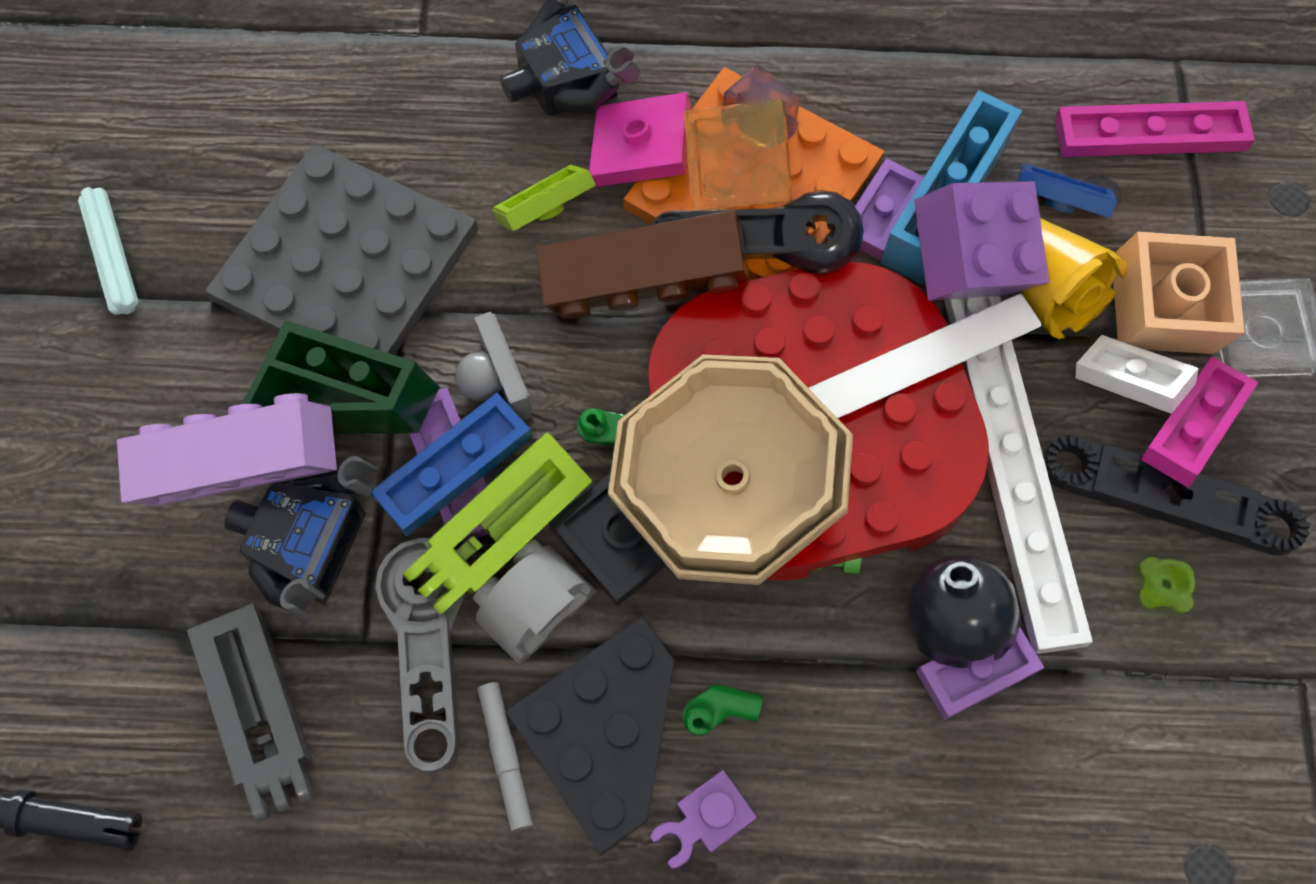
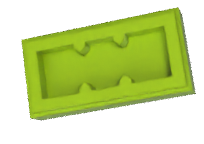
M570 164L494 206L492 212L499 225L515 231L537 218L539 221H544L558 215L564 210L563 204L596 186L589 170Z

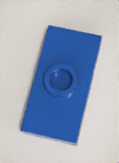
M1026 163L1025 165L1022 164L1016 182L1035 181L1037 195L1047 198L1045 201L1047 206L1062 212L1073 213L1074 208L1077 207L1111 218L1117 204L1113 190Z

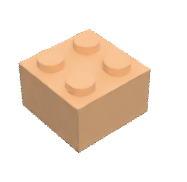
M1136 232L1116 251L1127 262L1125 279L1117 275L1113 281L1114 290L1117 292L1114 300L1118 341L1144 350L1215 354L1245 333L1235 238Z

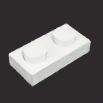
M1101 335L1076 363L1075 378L1172 414L1195 386L1198 368Z

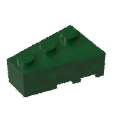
M285 320L242 404H258L266 407L274 405V397L279 395L306 394L310 402L331 406L333 434L418 433L440 387L414 361Z

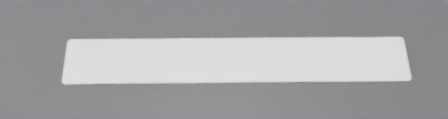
M1018 294L809 387V389L837 418H840L1041 327V322L1023 295Z

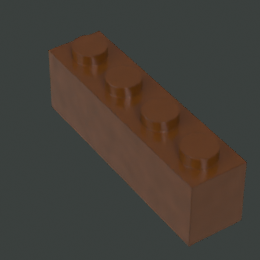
M735 209L536 246L543 305L554 313L560 314L562 319L586 317L591 314L590 308L609 305V310L613 311L628 310L638 307V300L657 296L660 302L678 301L687 298L688 291L707 288L709 293L729 292L738 288V282L750 280L742 225Z

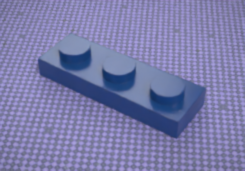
M496 393L375 487L371 494L408 537L533 437L531 429L504 399Z

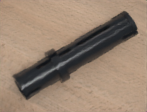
M25 789L18 790L15 794L0 792V828H3L8 836L23 837L27 833L121 848L124 851H131L140 836V833L129 832L132 827H142V816L140 813H126L38 798L35 791Z

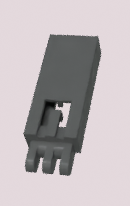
M252 603L188 629L187 633L235 786L245 790L252 815L256 822L270 818L269 808L264 796L270 792L279 813L292 808L291 799L286 787L293 783L295 793L301 803L314 799L313 790L305 769V765L312 763L313 759L264 613ZM269 723L272 734L268 733L257 738L258 745L262 747L265 760L256 763L246 731Z

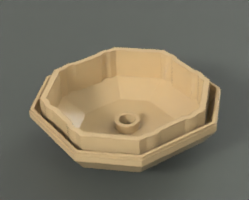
M703 354L618 421L608 495L678 579L760 585L848 513L853 434L780 358ZM736 471L743 475L741 482L736 485H728L723 481L729 472Z

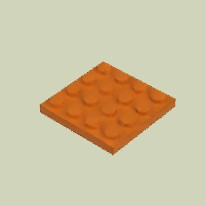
M724 67L690 111L686 174L637 181L623 199L624 210L652 224L656 217L669 211L779 208L805 193L818 190L837 192L854 203L882 162L885 151ZM826 221L816 222V230L810 227L807 235H813L816 244H824L827 242L826 236H831L834 230L828 229ZM777 258L747 259L750 280L798 269Z

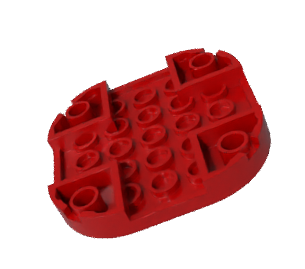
M850 262L838 271L821 275L797 269L738 283V288L729 292L709 293L707 291L680 307L668 319L655 340L649 360V396L703 354L780 358L809 388L942 329L947 324L932 300L928 301V296L918 286L895 272L872 264ZM962 362L838 418L853 434L848 513L766 580L782 581L807 578L811 570L907 547L908 551L912 552L936 542L959 523L979 492L986 474L989 457L987 430ZM736 471L729 472L723 481L728 485H736L741 482L743 475Z

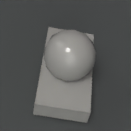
M490 311L474 317L484 351L472 352L461 359L455 373L456 386L465 397L477 402L487 401L494 394H499L501 391L506 403L523 421L532 418L531 414L533 412L529 394L495 314H492Z

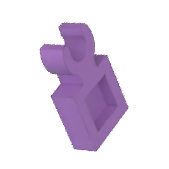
M722 770L677 803V808L685 818L680 823L666 822L659 825L652 832L650 839L653 844H656L668 835L678 838L681 843V851L667 862L670 869L673 870L680 868L689 860L693 845L698 841H701L709 854H711L754 822L757 816L724 770Z

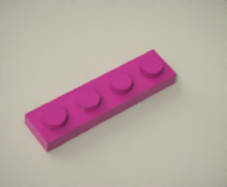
M1245 101L1059 107L1054 117L1061 157L1248 151L1255 141Z

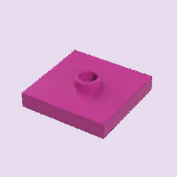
M687 92L602 105L596 110L589 167L591 176L596 184L594 187L686 174L691 108Z

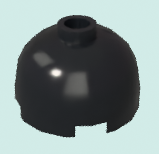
M970 555L947 556L931 563L914 580L908 596L907 613L909 628L916 638L917 647L923 654L939 664L956 668H968V661L983 660L994 655L995 661L1002 658L1015 644L1020 628V611L1015 588L997 566L983 558Z

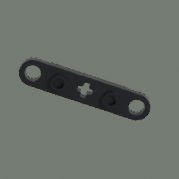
M1068 435L1067 437L1061 436L1053 441L1043 454L1049 481L1060 489L1270 555L1282 556L1293 552L1306 542V538L1310 534L1308 532L1310 522H1306V513L1302 514L1299 511L1301 508L1298 505L1293 506L1292 502L1288 500L1284 502L1282 499L1261 495L1260 491L1199 473L1188 488L1142 461L1143 455L1107 444L1102 446L1083 440L1084 438L1080 436L1076 438L1074 435ZM1061 452L1075 454L1082 462L1083 471L1078 473V475L1076 473L1070 475L1068 471L1066 473L1063 472L1064 469H1060V464L1056 462L1058 460L1056 456ZM1171 484L1177 486V494L1185 498L1177 505L1169 503L1170 495L1162 491ZM1268 516H1277L1287 523L1290 529L1288 540H1281L1279 537L1274 538L1275 535L1273 533H1268L1270 529L1265 527L1268 525L1265 522Z

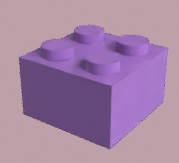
M1035 181L951 183L914 200L928 301L1011 295L1050 283Z

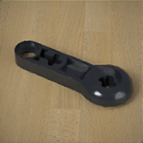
M818 190L805 193L779 208L735 209L742 225L747 259L777 258L804 272L821 275L838 271L850 263L861 248L864 235L861 215L850 200L837 192ZM733 209L669 211L656 217L651 225ZM819 221H826L828 229L835 230L833 237L826 236L827 243L816 244L814 236L807 235L810 227L816 230L815 223Z

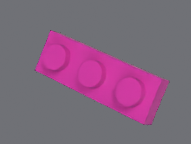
M1211 356L1198 375L1195 386L1170 415L1141 460L1189 488L1258 382Z

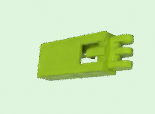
M546 432L424 543L428 550L402 574L409 582L418 578L426 567L434 574L418 591L426 598L441 584L449 590L441 595L433 605L435 610L441 615L466 591L474 593L578 496L592 480L558 442ZM480 525L495 543L470 566L466 560L482 547L481 543L472 536L458 550H455L454 547Z

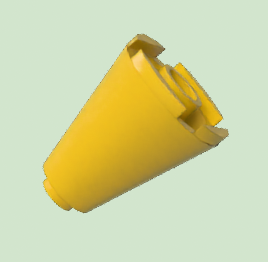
M1040 218L1050 283L1019 293L1023 295L1034 311L1043 328L1053 337L1061 339L1065 338L1061 331L1070 328L1077 333L1097 318L1117 294L1110 286L1117 275L1125 279L1127 262L1116 252Z

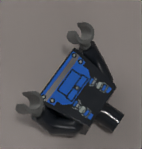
M546 0L537 16L515 43L519 69L501 76L500 82L506 97L511 103L534 94L546 114L555 115L562 112L592 114L607 100L618 96L617 90L620 87V81L624 83L635 82L639 78L640 69L632 62L634 54L626 47L617 46L609 54L606 52L576 4L569 6L568 0Z
M351 456L336 471L294 479L288 485L279 483L270 485L259 507L238 499L231 504L225 517V528L245 535L240 545V553L250 562L249 577L269 604L287 610L304 623H307L311 618L304 612L311 600L326 605L366 515L357 498L349 494L355 492L363 497L370 496L372 487L363 483V479L371 472L376 473L378 469L376 466L359 456Z

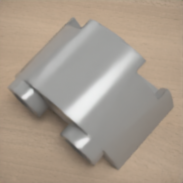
M537 540L530 541L520 549L513 559L515 566L501 579L496 576L490 578L478 589L473 597V600L480 606L476 613V622L519 666L548 640L550 633L559 623L567 617H572L598 592L550 545L543 547Z

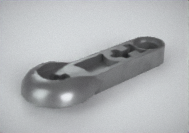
M416 538L400 543L386 555L377 571L375 589L379 604L398 635L403 740L406 758L412 766L423 772L436 774L445 771L454 763L459 749L451 627L465 593L440 615L433 605L441 595L449 591L443 584L426 598L418 595L413 586H407L408 580L402 573L428 550L424 543L429 538ZM427 567L425 568V572L429 577L434 575ZM431 676L437 685H443L442 692L433 694V712L436 715L446 712V721L427 719L415 724V715L426 717V704L420 696L414 695V689L423 686L424 677ZM432 730L439 731L446 737L447 751L436 762H423L418 757L416 750L419 738L426 732Z

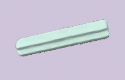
M84 188L81 191L78 202L108 310L114 315L122 313L131 314L135 312V306L138 305L139 301L108 194L102 188Z

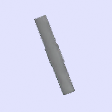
M498 682L487 683L479 686L477 691L511 832H517L532 827L533 821Z

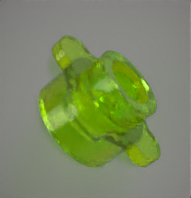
M1148 557L1141 562L1139 571L1144 576L1143 590L1139 592L1138 597L1144 607L1148 609H1155L1158 606L1170 607L1180 614L1188 612L1193 607L1194 599L1191 594L1195 588L1194 571L1189 564L1174 559L1159 561L1155 557ZM1162 581H1168L1171 588L1169 590L1163 588Z

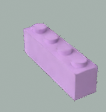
M299 393L274 397V405L266 407L258 404L234 405L228 408V415L221 417L213 414L186 416L183 418V425L173 427L170 424L141 426L139 428V435L117 439L121 503L161 506L337 470L331 406L308 401V395Z

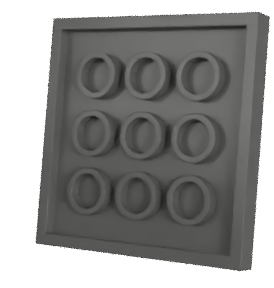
M313 143L209 284L205 293L211 301L277 334L284 321L287 320L396 355L477 232V221L473 217Z

